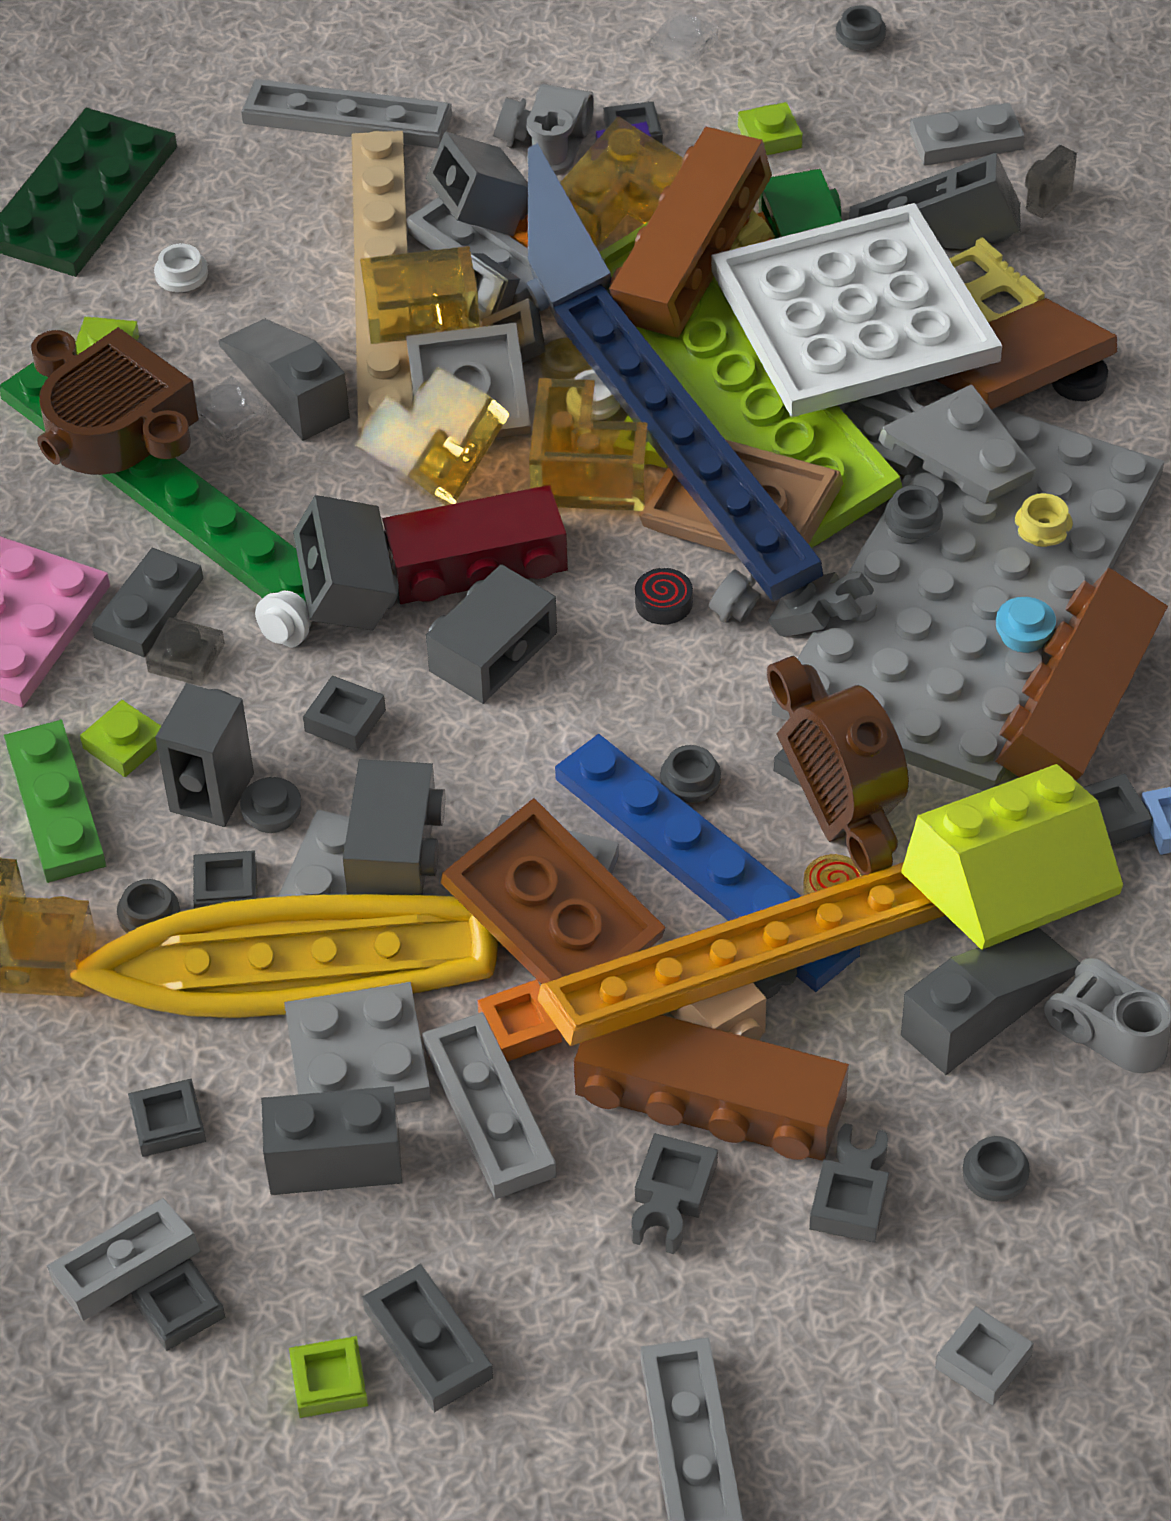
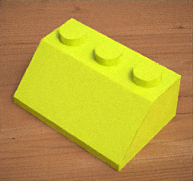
M1058 764L918 815L901 873L981 950L1117 896L1121 893L1123 887L1098 800Z

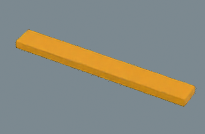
M902 862L892 867L541 984L537 1000L568 1044L573 1046L943 917L945 914L901 873L904 864Z

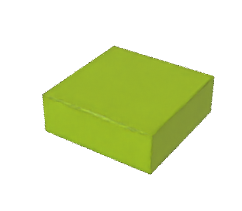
M357 1336L289 1347L299 1418L368 1406Z

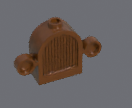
M119 327L80 354L77 352L74 337L65 331H46L33 340L31 351L35 369L40 374L48 377L42 386L39 397L45 432L38 436L37 442L41 452L51 463L55 465L62 464L66 468L79 473L104 475L126 470L138 464L149 455L161 459H172L184 454L189 449L191 444L189 427L199 420L193 380Z
M790 656L768 665L767 679L772 694L780 707L788 711L790 718L776 735L826 839L831 842L846 835L850 857L857 870L863 876L892 867V853L898 847V839L887 815L906 797L909 788V775L901 742L886 711L875 696L860 685H854L828 695L816 669L808 664L802 665L795 656Z

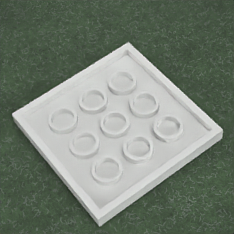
M915 203L712 255V273L791 418L1001 361L1002 344Z

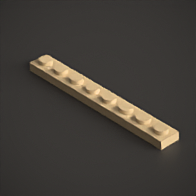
M403 131L352 133L359 442L415 438L413 387L406 336H411Z

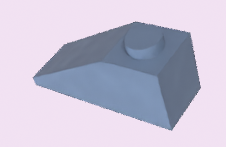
M537 143L528 148V262L534 279L526 282V285L539 311L542 312L549 308L556 320L554 307L600 284L610 294L609 288L612 277Z

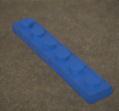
M597 734L555 766V778L560 784L728 921L801 897L799 893L602 735ZM861 945L797 967L796 977L813 991L817 992L860 957Z

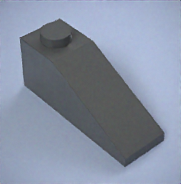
M997 152L850 206L849 210L850 220L915 203L942 248L970 249L975 246L976 240L982 237L990 244H998L1008 239L1012 234L1020 232L1021 203Z
M266 318L218 340L221 349L302 441L350 418L345 372L317 341Z
M1039 927L983 950L978 947L951 957L904 993L901 1036L941 1072L947 1075L1075 975L1074 972L1081 962Z

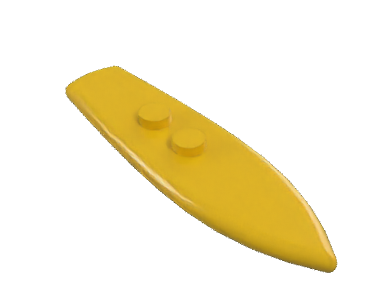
M353 894L266 897L223 902L181 911L142 925L107 943L71 969L70 975L73 980L102 994L145 1009L195 1017L243 1018L286 1014L284 1002L406 982H411L412 993L415 994L490 978L495 971L498 940L454 896Z

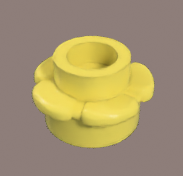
M1040 493L1030 496L1024 501L1022 508L1018 510L1015 516V524L1019 526V536L1026 542L1039 547L1053 546L1063 542L1067 537L1066 532H1069L1073 525L1072 517L1068 513L1067 504L1061 498L1052 494Z

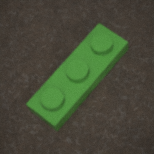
M62 719L5 734L6 747L46 882L49 883L107 867Z

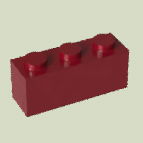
M550 485L382 518L383 530L389 547L388 554L392 574L398 579V599L400 605L416 601L430 602L441 596L469 591L477 581H484L501 564L526 579H543L554 573L568 571L567 533Z

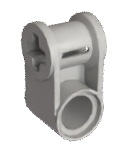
M541 84L536 94L534 106L527 117V131L532 136L531 146L538 143L555 175H560L569 170L573 165L581 142L588 134L593 118L594 94L590 91Z
M1094 958L1083 960L1074 972L1075 979L1062 994L1056 993L1046 1001L1044 1013L1050 1025L1056 1031L1076 1043L1086 1045L1121 1068L1133 1073H1148L1155 1071L1163 1065L1168 1054L1171 1029L1170 1005L1160 994L1147 990L1119 974L1107 963Z

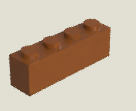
M705 126L695 145L687 149L682 161V167L671 185L666 186L662 191L657 209L647 226H643L637 233L631 253L623 266L615 270L610 282L611 297L635 327L679 338L714 277L712 273V255L730 250L772 177L763 140Z
M1110 567L1093 585L1083 581L1065 608L1067 612L1072 614L1069 623L1062 621L1044 647V651L1051 655L1047 665L1041 662L1032 672L1022 689V693L1028 696L1029 699L1024 707L1020 704L1016 706L999 732V735L1005 738L1006 742L995 762L1018 777L1058 764L1077 781L1084 774L1168 605Z
M659 1015L581 1042L574 1058L575 1095L585 1097L591 1104L600 1108L615 1109L619 1106L645 1113L652 1120L663 1125L676 1126L682 1123L710 1131L715 1137L726 1142L739 1143L746 1140L772 1147L778 1154L789 1159L802 1160L809 1157L823 1161L826 1160L846 1101L849 1064Z

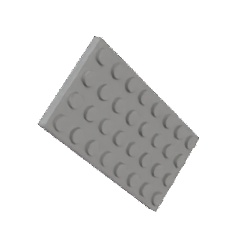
M996 407L992 411L1036 468L1032 480L996 499L983 503L963 492L955 482L941 479L923 469L925 461L923 460L922 464L911 475L906 474L902 481V486L918 485L934 492L943 508V521L940 529L935 534L923 539L903 538L888 528L885 522L884 511L848 574L862 572L874 588L871 595L862 596L855 600L862 609L861 614L849 620H842L838 616L831 617L824 629L813 631L797 658L802 665L808 664L816 669L828 695L854 685H860L870 691L889 716L901 742L907 764L982 791L998 786L1007 770L995 762L1006 742V739L1000 736L999 732L1016 706L1020 704L1024 707L1029 699L1028 696L1022 693V689L1032 672L1041 662L1047 665L1051 655L1044 651L1045 645L1037 651L1028 653L1017 652L1007 647L996 629V616L999 608L1010 599L1032 597L1045 602L1052 608L1056 616L1055 630L1062 621L1069 623L1072 614L1065 610L1069 600L1083 581L1093 585L1109 567L1113 569L1162 476L1164 466L1163 460L1000 407ZM1040 493L1052 494L1061 498L1067 504L1068 513L1072 517L1073 525L1072 529L1066 532L1067 537L1063 542L1053 546L1039 547L1026 542L1019 536V526L1015 524V516L1018 510L1022 508L1024 501L1030 496ZM774 698L772 700L771 715L788 720L790 718L788 711L782 709Z

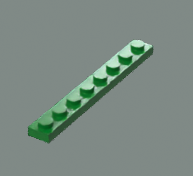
M33 362L1 383L0 395L3 401L45 432L39 397L42 386L48 377L40 374L35 369ZM149 455L138 464L126 470L102 475L261 598L270 593L291 591L305 600L296 548L176 458L161 459Z

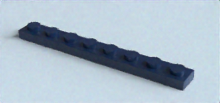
M602 284L554 307L557 324L772 602L824 576L820 558Z

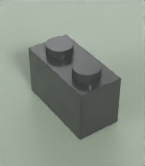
M445 131L426 180L457 221L514 236L519 221L523 220L528 214V181L500 147Z
M315 495L293 531L309 621L374 631L386 610L394 606L399 587L397 577L392 574L388 554L389 547L383 530L379 506Z
M501 564L484 581H477L469 589L466 597L447 615L438 617L432 623L426 634L429 672L484 704L557 634L556 596Z
M186 683L155 736L169 811L225 827L240 801L242 793L254 775L243 699L232 696L220 689H207Z
M359 759L343 853L347 895H423L425 876H436L439 846L438 839L431 838L432 826H443L446 796L445 789H435L433 763Z
M394 1086L261 1098L263 1155L270 1195L402 1184L399 1125Z

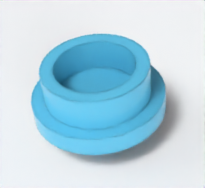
M1032 597L1013 598L1002 604L997 612L996 629L1004 644L1014 651L1023 653L1037 651L1046 644L1055 632V613L1048 604Z

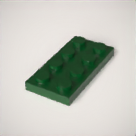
M86 107L0 212V254L77 277L176 150L177 141L175 133Z

